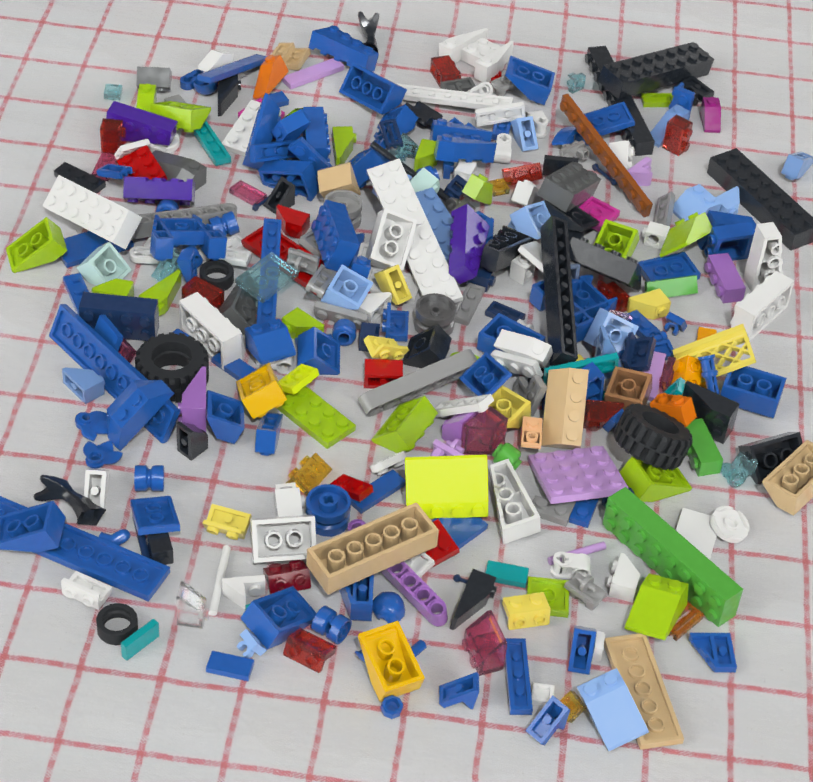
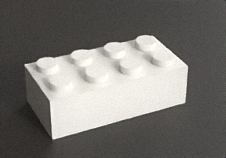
M775 271L771 276L768 275L763 283L758 284L751 293L746 294L741 302L738 301L733 309L735 313L730 321L731 328L743 324L749 340L754 338L787 308L794 280L778 271Z
M198 292L179 300L180 329L194 337L195 341L201 342L210 358L221 351L223 370L225 365L239 358L242 360V332L239 328H236L228 318H225L216 307L214 308Z

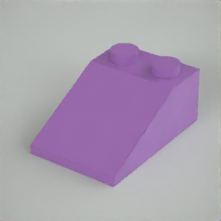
M201 367L183 392L182 402H178V408L181 410L179 414H182V416H178V422L193 424L205 432L206 367Z

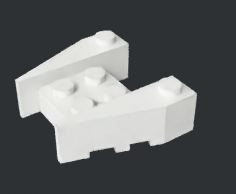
M487 28L448 38L439 43V60L450 66L462 60L475 67V79L481 82H491V78L497 75L499 71H502L504 65L509 62L510 56H513L514 41H510L500 47L498 44L487 40Z

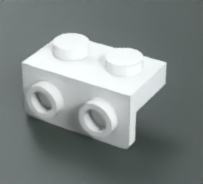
M75 571L70 579L63 578L61 580L62 594L98 610L113 592L112 586L78 571Z

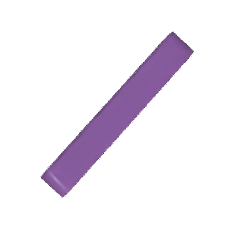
M354 519L348 524V531L366 523L361 519ZM404 561L380 571L432 625L437 627L445 625L448 620L445 602Z

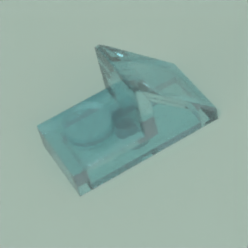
M402 133L401 137L404 147L397 146L395 157L402 162L406 161L407 158L415 159L418 145L406 133Z
M173 247V258L160 261L151 276L160 282L176 270H180L177 263L180 251Z

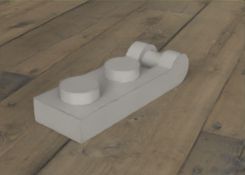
M321 264L308 282L305 290L308 292L312 291L317 294V297L322 298L337 272L326 269L325 265Z

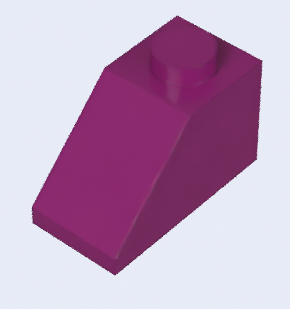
M703 97L700 117L705 133H720L721 105L719 98Z

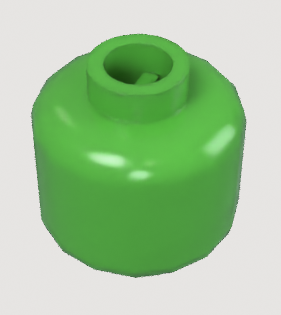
M501 443L492 454L494 457L493 463L509 459L514 470L522 463L520 460L521 452L510 443H505L504 445Z

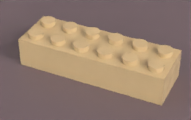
M415 502L308 548L306 566L325 592L331 594L437 547L439 530L418 503Z

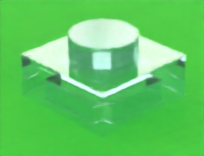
M106 84L104 99L120 100L123 91L122 85Z

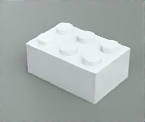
M314 515L250 519L252 560L254 563L307 559V549L316 545Z

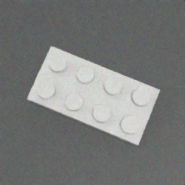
M251 100L222 142L227 151L245 156L261 102Z

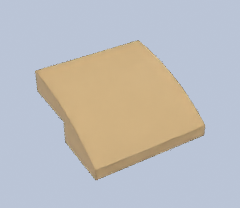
M279 43L271 55H281L289 70H300L311 52L310 48H295L294 43Z

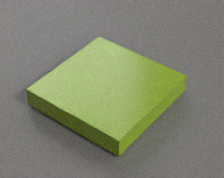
M528 576L527 594L544 592L551 608L550 616L568 618L569 591L564 588V584L569 580Z

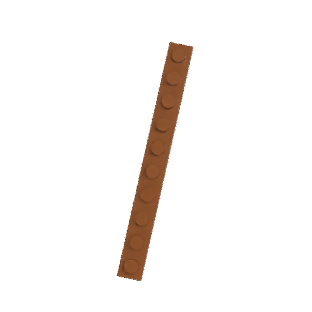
M569 94L562 95L561 111L565 113L577 132L584 138L586 144L590 146L602 165L606 167L611 177L616 180L619 187L634 204L636 210L640 212L643 218L649 216L653 203Z

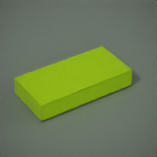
M641 93L643 107H669L670 102L673 100L672 93Z

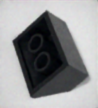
M787 432L740 445L738 448L742 465L754 482L761 484L775 468L803 443L800 432Z

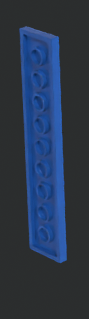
M60 304L49 337L83 369H90L96 374L101 375L105 381L104 389L114 399L133 380H148L67 304ZM168 400L144 427L161 443H166L171 436L181 410Z
M0 496V516L28 508ZM64 523L58 548L40 553L33 552L148 602L170 574V567L66 523Z

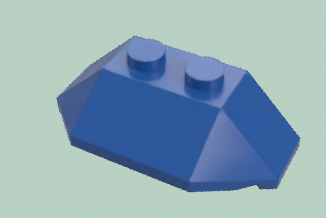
M133 380L107 408L108 439L121 451L169 400L174 392L162 380Z

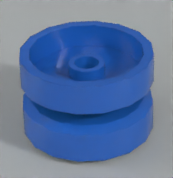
M323 484L310 490L306 497V514L315 516L316 534L332 537L341 534L347 529L350 523L351 498L348 492L342 487L333 484Z

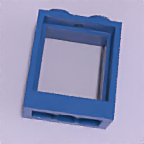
M751 222L712 227L710 235H708L707 245L704 248L705 256L728 253L732 261L748 259L755 228ZM739 240L738 245L720 247L721 242Z

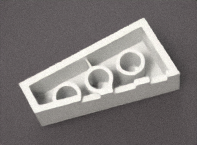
M509 459L491 464L490 481L503 545L541 532L540 515Z

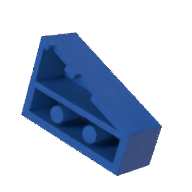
M272 160L266 161L258 170L262 184L274 189L280 178L284 177L295 185V196L301 195L307 197L306 200L312 201L319 193V184L312 161Z
M711 210L706 214L712 227L751 222L753 227L756 228V223L750 216ZM708 235L696 241L700 250H704L706 247ZM739 240L721 242L720 247L738 245Z

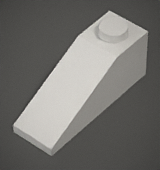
M503 329L494 344V347L507 353L538 361L539 366L543 369L547 366L553 354L550 344L534 337Z

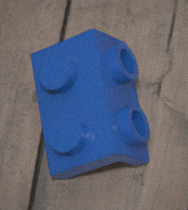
M681 82L672 91L673 100L670 102L669 109L676 104L690 111L689 120L695 92L684 89V83Z
M388 302L387 309H383V320H386V322L383 321L382 333H385V338L407 342L409 311L391 310V303Z

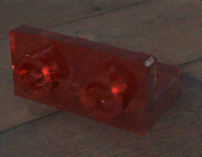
M602 280L598 281L597 290L608 300L614 297L618 298L615 312L621 314L627 311L628 300L631 296L614 281L608 284Z
M299 628L288 636L283 655L320 673L323 670L325 661L335 654L337 646Z

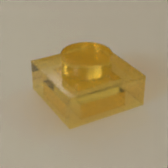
M504 178L488 181L493 184V197L509 194L510 188Z
M571 690L560 700L571 709L567 722L570 723L587 708L578 695Z

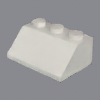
M386 208L378 212L365 256L368 260H371V265L386 269L399 264L401 271H403L418 220Z

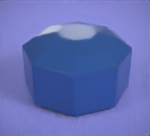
M391 695L384 698L380 709L385 717L394 719L400 716L403 703L400 698Z

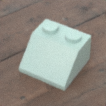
M110 241L95 249L77 267L86 281L96 286L115 278L123 279L132 270Z

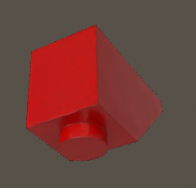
M282 205L276 206V219L282 220L281 229L285 235L300 239L301 236L306 234L310 228V214Z

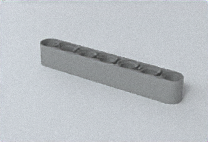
M232 203L139 214L142 219L131 239L151 237L155 215H158L160 218H192V215H196L206 225L209 223L208 219L215 216L221 218L222 214L230 211L234 213L237 220V206Z
M471 349L464 350L369 390L358 398V402L368 417L374 416L458 380L477 361V358Z

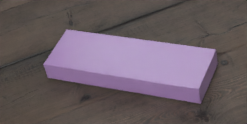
M654 351L650 370L643 371L652 374V390L648 401H652L658 394L666 357L664 353Z

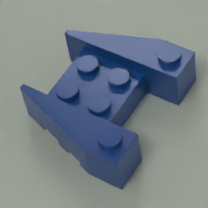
M441 118L432 121L430 140L436 141L434 153L436 160L458 162L459 159H465V162H472V160L481 161L482 163L494 162L497 143L491 142L492 131L447 122L446 119Z
M155 215L150 253L154 259L165 261L166 259L173 258V247H179L180 245L196 247L198 245L208 259L219 260V258H225L227 237L221 230H213V225L202 223V219L196 215H192V218H160L158 215Z
M593 275L579 276V279H572L577 342L584 340L599 309L602 308L614 314L618 300L617 297L608 300L592 285ZM544 280L532 284L529 302L539 311L546 310Z

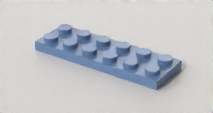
M433 187L415 192L449 265V253L452 252L450 239L453 238L451 224L454 222V219Z

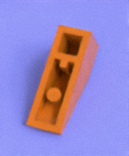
M281 55L267 56L260 66L253 94L254 99L264 97L265 93L270 94L289 72Z

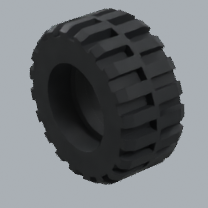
M169 332V334L165 335L164 333L158 334L157 337L149 338L148 342L145 341L136 352L135 368L148 380L164 381L174 392L169 398L171 402L178 403L182 401L183 392L201 367H206L207 386L209 380L208 352L201 342L195 341V338L190 335L187 337L183 333L175 334L174 332ZM169 365H178L183 367L177 370L162 369V367Z
M631 404L627 406L614 429L615 441L618 442L621 448L625 449V452L633 455L634 458L643 461L645 464H650L656 468L660 467L664 470H673L679 467L693 443L692 434L688 428L684 427L685 425L667 413L661 412L654 407L651 408L648 405Z

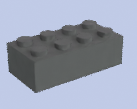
M571 162L546 176L537 195L562 211L568 212L594 195L601 178L597 177V174L593 171L584 169L580 163Z

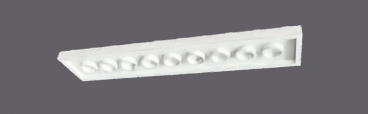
M400 159L367 169L368 177L382 208L418 220L406 262L421 295L438 293L448 296L455 303L463 301L460 289L454 277L449 274V265Z

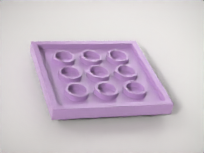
M604 446L575 448L566 451L557 450L555 452L528 455V463L550 504L609 497L624 487L628 488Z

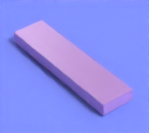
M332 58L285 75L282 82L289 89H294L343 71L344 65Z

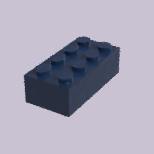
M83 292L79 304V316L93 329H95L99 316L106 315L123 335V339L148 341L153 336L157 337L159 330L158 299Z

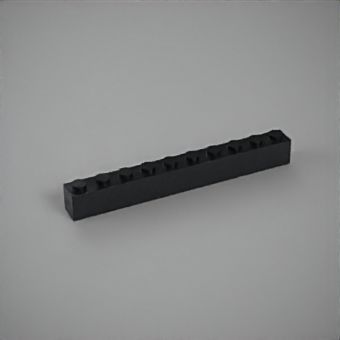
M588 47L587 54H585V62L588 63L590 72L593 73L594 80L598 83L604 100L608 106L625 102L635 121V126L621 130L623 139L629 140L631 146L634 147L635 156L652 155L655 141L632 96L617 99L598 82L603 65L614 62L607 47Z
M551 215L540 228L547 336L548 344L552 346L553 350L549 365L557 366L568 362H575L578 359L567 221Z

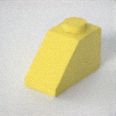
M399 264L374 274L380 290L392 293V302L395 305L412 299Z
M659 288L629 297L626 311L630 313L638 310L644 317L654 320L668 315L671 301Z

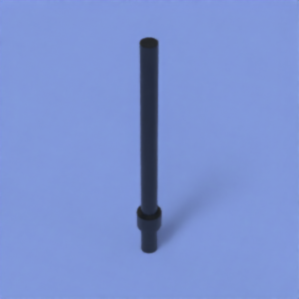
M375 141L371 143L370 147L389 161L398 159ZM401 161L405 172L413 178L417 172ZM442 188L437 192L439 198L445 202L450 198V196L444 193Z

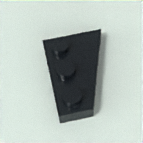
M66 162L54 170L56 178L60 175L96 194L106 187V181Z

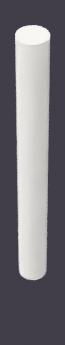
M224 545L222 548L209 608V614L212 616L217 615L222 593V578H225L231 547L228 545Z

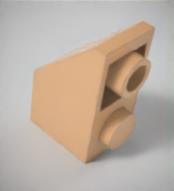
M523 416L520 447L541 449L543 418Z

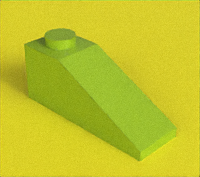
M139 84L136 108L150 112L151 103L157 102L156 85Z
M352 126L332 127L335 166L345 163L353 151V143H356V133H353Z
M176 270L138 295L141 298L158 299L159 316L169 310L181 286V270Z

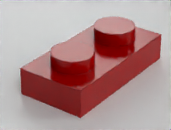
M342 474L330 483L342 487L348 492L351 499L359 502L374 492L371 484Z

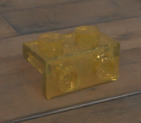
M315 452L311 457L306 455L299 462L300 468L295 467L287 475L289 479L286 483L295 482L296 486L307 496L309 491L318 486L331 472L332 468Z

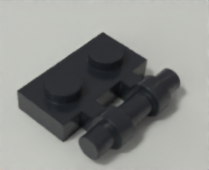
M694 76L681 80L684 83V89L695 92L694 106L698 104V100L702 102L703 97L714 96V91Z

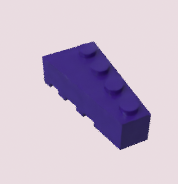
M113 101L106 115L104 139L132 142L148 139L151 144L170 145L176 135L178 121Z
M124 177L123 198L127 199V202L138 203V200H145L147 204H155V201L168 199L180 202L181 206H190V203H195L196 182L193 179H187L186 182L177 178H172L169 181L164 178Z
M468 204L451 211V217L454 218V222L451 224L453 238L450 239L452 252L449 253V274L459 284L477 276L490 228L488 223Z

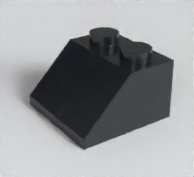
M439 324L424 330L410 338L407 346L409 351L404 355L403 364L424 368L445 359L450 349L452 338Z

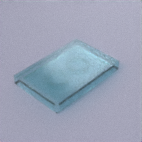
M270 252L235 279V283L261 303H264L299 275V271L273 252Z

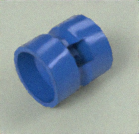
M232 211L222 214L221 218L215 216L208 219L209 224L213 225V230L219 229L225 236L226 234L231 236L240 233L237 220Z
M135 465V491H147L148 488H151L152 491L164 492V465H155L151 469L147 465Z
M323 606L316 613L311 629L322 636L326 635V638L335 644H340L347 637L352 621L342 614L337 615V612L330 607Z

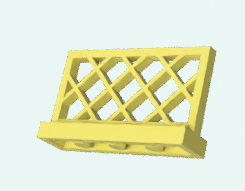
M743 324L672 350L676 360L687 355L698 359V357L715 354L716 358H720L719 362L715 364V368L718 370L716 377L756 363L750 340ZM745 343L742 348L736 347L739 344ZM723 350H726V352L724 353V355L718 353V352H721V351H723ZM732 351L738 352L735 358L729 356ZM743 354L750 355V358L740 360ZM726 360L731 362L729 366H722ZM701 377V383L705 382V378Z

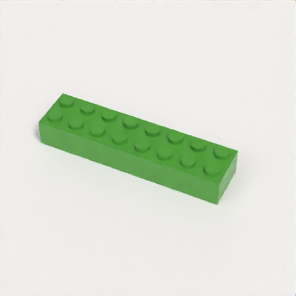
M627 487L608 497L603 525L608 531L612 532L621 543L630 548L636 556H639L649 568L653 569L661 577L689 584L688 601L717 627H720L736 616L743 592L742 587Z

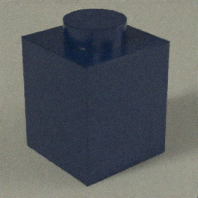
M479 265L477 276L468 280L467 285L468 283L485 287V292H488L489 288L493 287L496 282L495 272H489L486 268Z

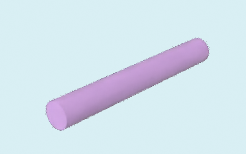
M603 541L566 553H583L587 555L605 550L606 544ZM553 556L548 557L549 565H553Z

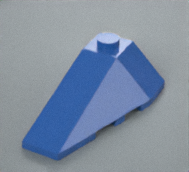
M405 104L384 114L381 121L396 119L402 137L415 128L418 117ZM391 123L390 126L393 132L394 139L396 141L398 139L396 136L393 123ZM378 124L377 128L379 131L374 134V141L377 144L380 143L385 149L386 145ZM384 125V128H385V131H386V134H387V137H388V140H389V143H390V142H391V139H390V136H389V132H388L387 126Z

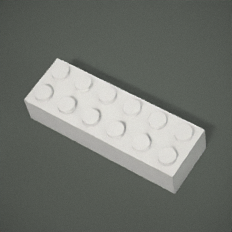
M58 175L43 204V207L125 250L142 219L141 216L60 175Z

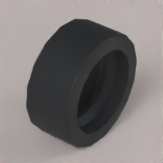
M225 260L206 261L199 269L200 284L208 291L222 292L228 290L234 283V269ZM212 273H222L226 276L223 278L215 279L210 278L207 275Z
M114 603L103 607L96 617L98 636L107 644L121 645L122 641L138 630L137 613L132 607L122 603ZM113 618H124L130 622L127 628L119 631L109 630L104 627V624Z

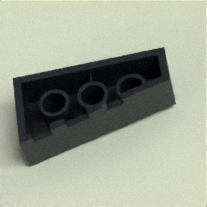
M504 225L502 230L500 229L498 234H495L493 239H490L484 245L480 266L486 268L489 272H496L510 266L511 261L520 255L518 252L519 247L533 242L534 238Z

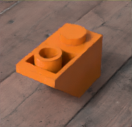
M660 393L649 403L651 408L654 407L674 417L678 422L685 425L684 427H687L697 417L692 397Z

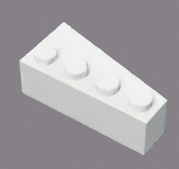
M773 222L756 224L743 277L751 292L758 284L763 283L768 275L771 276L775 271L783 274V259L781 257L782 235Z

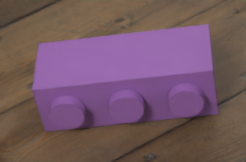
M729 254L708 255L704 269L710 277L711 284L716 289L717 296L720 297L722 303L741 302L744 298L746 287Z

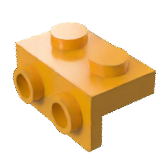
M689 355L676 360L673 365L674 374L671 385L681 377L700 386L702 377L701 362Z

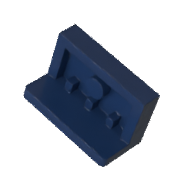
M633 332L628 333L624 354L621 357L622 364L625 365L626 369L636 371L650 370L656 345L654 336L636 338Z

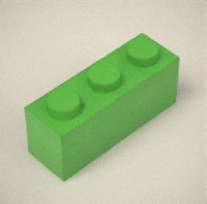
M694 419L685 427L688 428L693 439V443L686 454L690 459L691 467L695 469L698 477L718 474L721 471L723 458L703 419Z

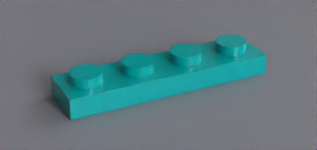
M205 120L201 129H195L193 134L215 166L230 163V154Z
M616 352L544 368L543 381L547 386L549 370L562 368L582 369L591 362L602 373L612 372L615 366L618 367L619 357Z

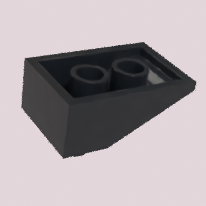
M542 200L545 202L550 215L567 221L568 230L583 232L600 223V221L578 206L568 212H564L550 202Z
M686 381L683 396L692 397L697 416L695 419L702 418L713 440L724 444L733 431L740 404L690 381Z

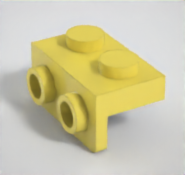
M212 504L207 520H203L202 524L207 529L206 531L211 534H226L227 538L238 540V538L245 539L252 516L245 512Z
M544 592L503 598L502 605L508 617L507 627L509 630L543 626L550 623L551 608Z

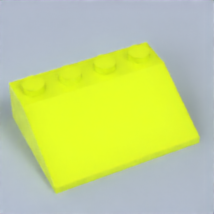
M487 455L405 457L406 506L417 502L430 519L488 517Z

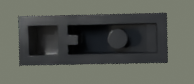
M238 74L218 81V116H222L238 97V90H241V80H238Z
M472 569L450 629L455 630L486 606L489 597L494 598L497 586H494L497 577Z

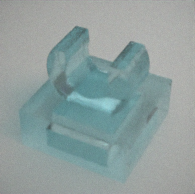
M573 72L568 74L570 80L567 81V84L569 85L568 91L573 94L584 89L585 74L582 72L577 75Z

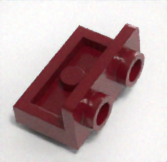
M291 560L288 564L281 565L275 563L267 568H263V574L268 582L270 594L292 586L297 591L311 588L310 570L304 561Z

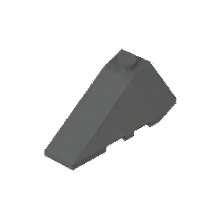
M158 150L152 152L165 172L167 180L170 181L172 178H177L187 182V179H193L196 182L195 191L206 184L207 167L194 159Z
M247 273L242 275L219 308V312L225 318H228L236 328H239L242 334H245L246 327L256 324L257 320L256 301H258V285Z

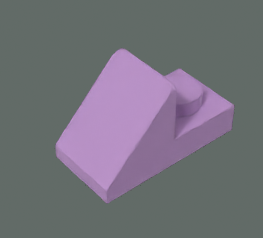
M647 156L627 170L639 186L651 185L653 175L651 172L652 159Z

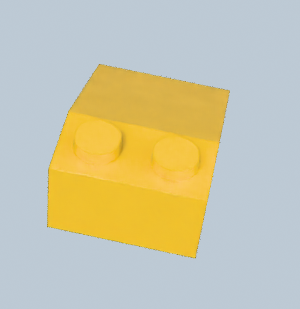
M270 363L236 381L241 400L253 419L263 417L270 409L282 406L285 403L284 401L287 400Z
M398 621L358 634L370 681L380 702H383L385 697L391 695L397 697L420 689L425 677Z

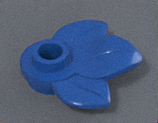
M93 411L91 413L80 412L76 415V427L81 430V434L85 438L94 441L97 434H108L107 413Z
M110 440L98 446L88 441L83 447L86 465L94 469L100 468L104 464H114L123 455L122 452L114 451L112 441Z

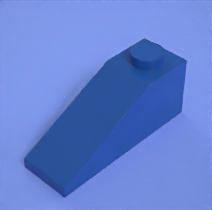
M267 412L261 418L256 430L255 452H260L261 455L265 456L275 454L283 414Z

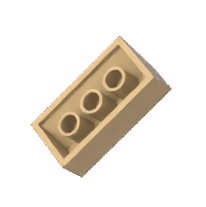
M562 368L548 371L541 446L570 450L581 448L589 370Z
M809 440L801 444L762 482L776 506L793 516L813 498V443Z

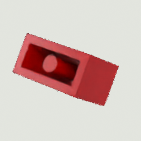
M365 359L364 388L374 389L403 377V360Z

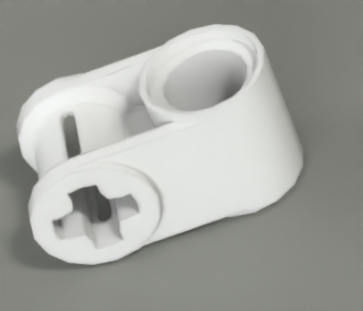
M543 110L525 112V117L533 116L536 137H546V125H548L549 120L546 118Z
M501 133L497 135L494 162L510 163L512 138L509 134Z
M566 552L554 554V564L550 569V574L554 578L571 580L577 572L584 577L591 575L590 557L588 555Z

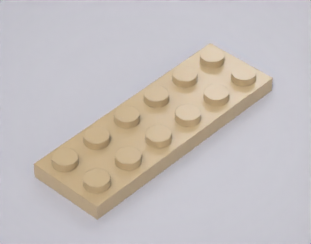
M638 633L605 638L604 647L612 670L618 669L649 733L636 738L640 750L683 744L684 736L647 636Z

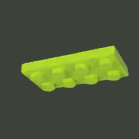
M307 386L294 395L287 393L285 403L276 408L326 449L356 430V425Z

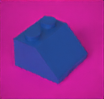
M271 319L268 322L253 324L245 328L246 348L261 365L296 355L288 328L280 319Z
M316 327L298 335L297 367L300 364L317 368L319 375L340 374V342Z
M207 390V421L217 439L235 444L245 429L243 402Z

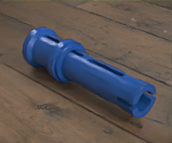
M715 354L698 357L702 367L701 376L705 378L707 389L720 395L716 378L718 370H716L714 363Z

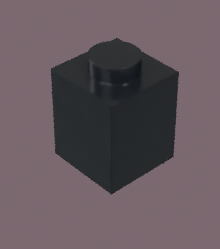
M168 532L147 535L151 559L164 565L174 563L173 547Z

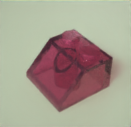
M490 406L486 411L464 424L461 447L465 449L463 454L492 455L501 443L505 444L508 418Z
M489 610L465 629L464 639H462L463 649L465 652L468 651L470 664L473 669H476L479 676L503 670L507 650V641L492 610Z

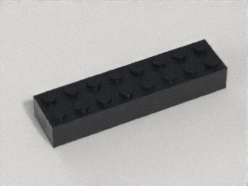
M691 42L605 64L602 67L598 82L617 99L680 83L681 80L691 76L696 78L706 76L710 72L714 58L700 48L697 43Z
M735 148L710 157L707 174L726 191L736 186L739 187L740 204L761 224L773 222L782 235V243L790 251L813 243V217L742 152Z

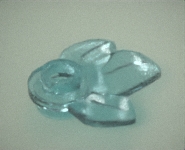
M740 452L732 464H722L721 474L727 478V482L731 487H740L744 484L746 478L755 472L758 461L757 459L748 460L746 455Z

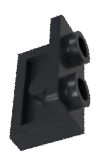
M418 101L415 106L406 102L409 109L418 117V122L424 127L427 125L432 127L433 120L443 118L442 114L421 101Z
M545 155L542 175L548 176L571 162H578V158Z

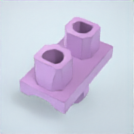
M458 438L453 442L447 440L446 444L435 439L433 442L434 449L430 456L464 455L465 449L461 447L462 441Z

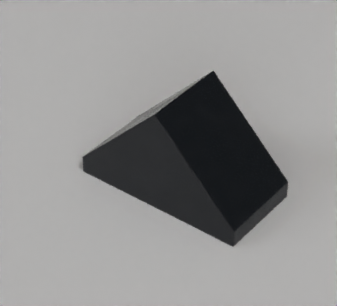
M284 177L280 178L263 205L274 214H276L277 205L288 208L295 205V185Z

